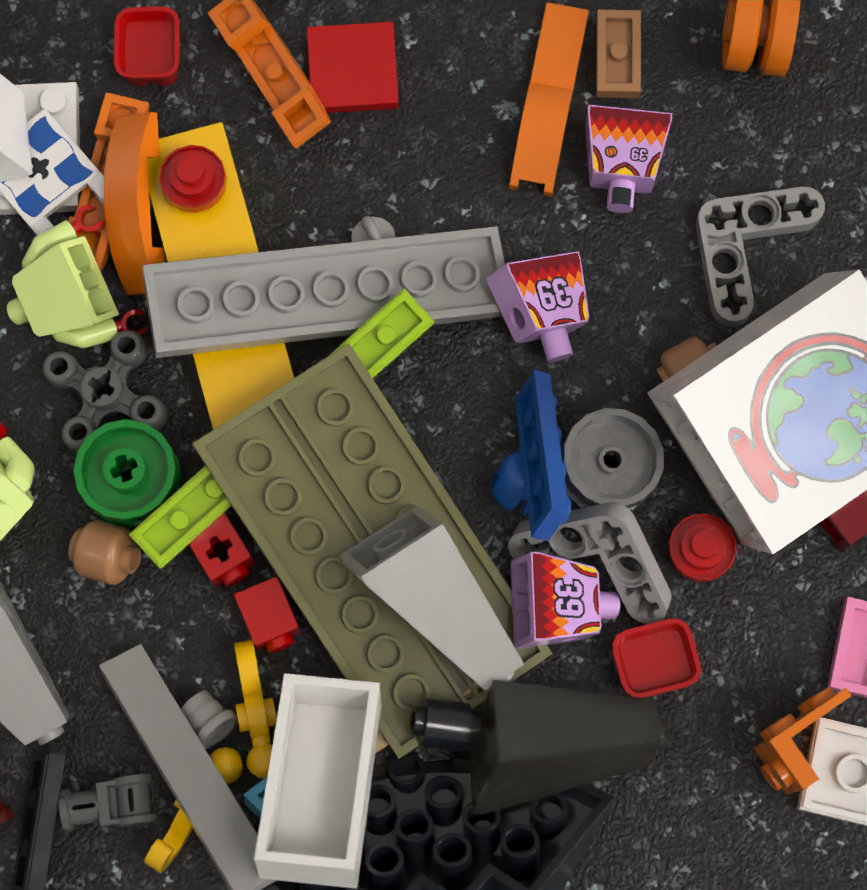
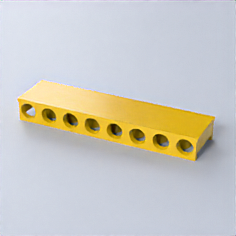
M219 122L160 138V158L147 159L149 194L167 261L175 262L258 253L259 250L223 123ZM188 145L204 146L215 152L221 159L227 176L226 191L220 201L209 210L198 213L183 212L173 207L164 197L159 181L160 168L166 157L177 148ZM285 343L193 354L213 430L294 379Z

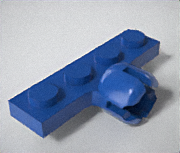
M533 370L515 398L519 431L518 450L507 455L491 479L493 498L505 510L514 511L521 499L525 500L521 504V511L523 514L528 513L531 538L549 541L560 524L563 525L568 520L571 512V499L567 497L566 464L562 461L561 429L557 427L555 413L557 397L552 391L551 376L549 373Z

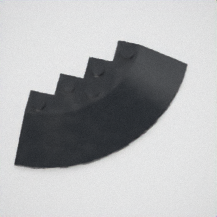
M454 752L453 759L423 761L418 754L404 755L400 759L396 756L391 757L388 765L373 767L357 889L277 880L261 890H563L615 803V797L568 774L561 772L557 776L546 771L534 769L533 763L517 759L515 764L491 760L490 754ZM254 815L248 820L258 835L260 819Z

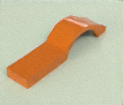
M546 3L531 81L518 135L509 189L518 190L519 181L524 180L545 184L543 195L552 197L589 10Z

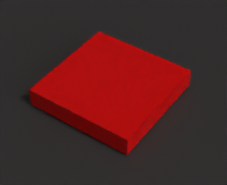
M393 22L307 27L310 84L327 113L399 108Z

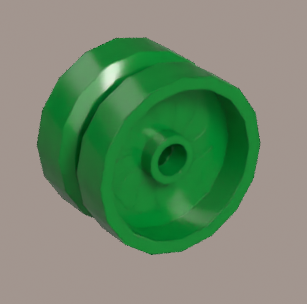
M127 419L106 423L90 433L77 452L73 469L76 488L95 514L108 523L126 527L132 531L184 484L181 463L164 436L144 422ZM131 472L133 478L129 481H124L126 474Z

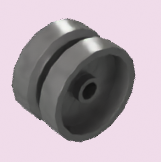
M603 408L586 414L572 427L560 448L562 461L566 464L565 485L567 497L571 499V508L573 510L616 502L626 506L633 512L656 488L664 470V449L657 432L641 416L625 409ZM611 464L614 468H609L606 465Z

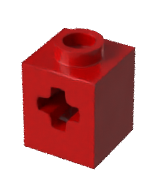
M225 513L189 544L215 587L223 583L226 587L239 583L250 574L248 568L255 564ZM222 544L226 549L229 548L227 552L230 558L227 561L221 562L218 557H215L216 551L214 548L217 545Z
M277 576L234 594L254 645L259 651L267 648L269 654L286 649L295 643L293 637L301 634V630Z

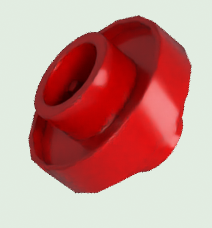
M188 145L177 148L166 157L160 168L159 181L164 197L173 207L183 212L198 213L209 210L220 201L226 191L227 176L223 163L215 152L204 146Z
M694 514L684 518L673 529L668 541V557L673 568L682 577L694 582H710L721 577L732 566L737 553L736 538L731 528L721 518L710 514Z

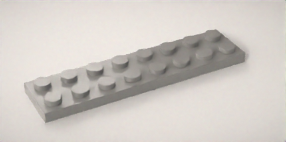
M497 226L148 264L142 267L156 358L352 335L404 288L435 321L434 325L503 317L486 280L489 275L505 265Z

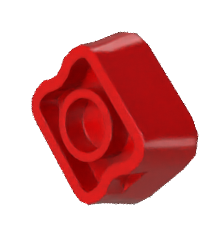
M161 6L123 9L117 14L114 23V65L116 72L129 85L143 86L147 83H156L158 85L173 84L177 80L180 63V22L178 14L171 8Z
M666 619L627 629L617 634L612 643L613 656L621 684L625 692L633 698H647L688 687L696 683L701 674L700 660L693 635L688 624L680 619Z

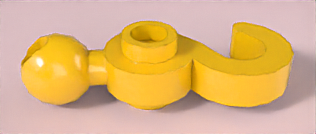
M251 639L234 643L244 696V703L236 704L240 732L250 731L253 748L246 757V766L252 774L263 780L268 776L273 745L271 744L269 727L276 726L277 719L273 697L263 698L254 642Z
M228 747L218 748L210 754L211 760L226 784L236 781L241 776L243 769L240 753L236 749ZM175 800L174 806L179 811L163 840L158 838L154 842L144 863L159 873H162L173 861L193 830L177 800Z

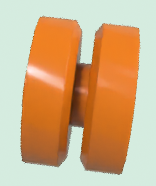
M763 0L728 1L722 33V70L746 72L752 65L756 47L758 46L757 62L761 75L786 77L796 39L801 0H766L765 4H763Z

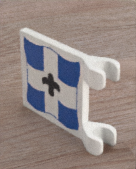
M43 109L27 122L33 175L0 182V193L36 235L54 227L47 217L87 186L104 206V175L95 167L46 109Z

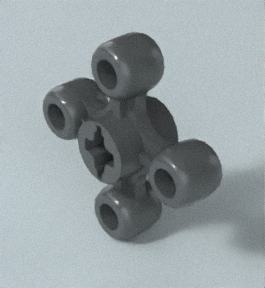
M124 330L113 337L110 344L111 357L105 367H97L90 371L79 365L74 356L64 351L53 352L44 360L42 366L43 375L49 384L58 389H75L83 398L81 412L76 417L69 419L64 424L61 432L65 446L73 453L78 452L88 435L100 428L101 422L106 417L115 416L119 413L128 416L133 421L144 422L157 431L165 425L167 410L163 402L156 396L135 395L127 387L129 372L133 368L140 366L146 360L148 354L147 344L137 332ZM135 345V349L131 353H123L125 347ZM68 366L65 373L56 375L59 367ZM111 386L114 391L112 395L103 394L99 398L97 391L100 388L107 390ZM146 410H155V413L151 418H142V415ZM81 430H86L87 434L84 439L76 441L75 435Z

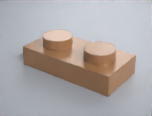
M597 10L596 98H640L641 10Z

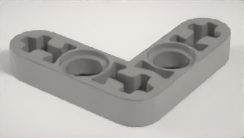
M795 187L718 198L707 201L701 207L696 219V232L710 308L714 319L719 324L725 327L740 326L748 319L754 307L743 240L813 229L819 223L825 211V201L817 190L811 187ZM799 200H804L806 207H813L808 218H803L801 211L787 212L784 218L785 222H781V206L779 202L783 203L782 211L795 209ZM763 205L770 210L772 221L766 225L754 224L748 216V210L752 206ZM736 208L740 209L739 223L741 228H737L738 219L724 222L721 230H716L715 225L712 223H706L709 221L712 213H717L719 219L724 220L733 218ZM719 253H728L735 258L737 267L731 273H720L714 268L712 258ZM740 281V284H734L732 294L736 303H743V306L739 308L737 315H732L730 308H722L721 305L725 304L728 297L726 285Z
M609 502L571 510L566 523L560 524L549 541L531 538L529 520H525L519 523L509 540L508 549L514 560L529 552H539L566 560L599 554L627 612L633 619L643 624H651L662 621L668 611L672 599L671 591L635 516L630 509L622 504ZM605 521H608L610 525L606 526ZM564 527L575 529L580 533L583 541H568L563 537L560 529ZM615 527L621 528L619 533H617ZM540 543L539 547L536 548L534 544ZM631 557L636 559L641 564L642 570L631 571L626 569L620 563L619 558ZM643 594H644V596H645V598H646L645 600H642V599H641V597H642Z

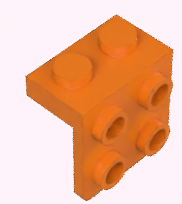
M829 686L797 706L802 715L795 719L790 713L759 733L764 741L755 746L754 750L765 764L760 767L763 776L775 791L782 789L785 795L805 790L819 780V777L791 737L851 697L852 695L847 688L834 693Z

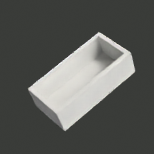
M284 673L254 856L259 878L357 889L382 707L380 683Z

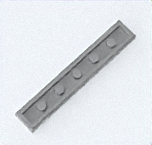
M139 644L100 664L102 676L230 890H261L277 881L259 878L254 861L258 835L143 646Z

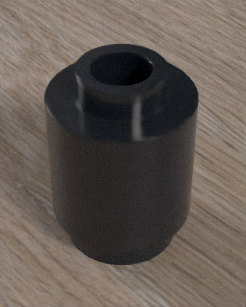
M424 698L420 707L414 706L412 709L409 724L410 734L416 735L417 743L421 746L464 751L467 746L476 747L479 743L482 730V713L479 709H472L469 703Z

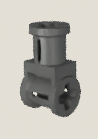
M152 774L112 778L110 781L96 783V789L71 792L68 788L60 789L58 802L63 830L65 832L72 831L76 825L100 822V826L126 827L157 822V815L151 812L148 785L153 781ZM95 805V807L78 810V807Z

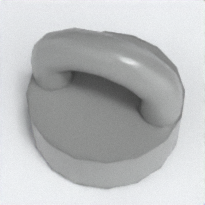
M364 216L353 229L351 240L352 242L395 238V232L386 220L379 217Z

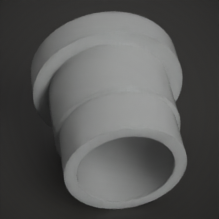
M207 690L195 694L181 709L205 749H209L221 742L232 732L238 723L236 714L232 710H225Z

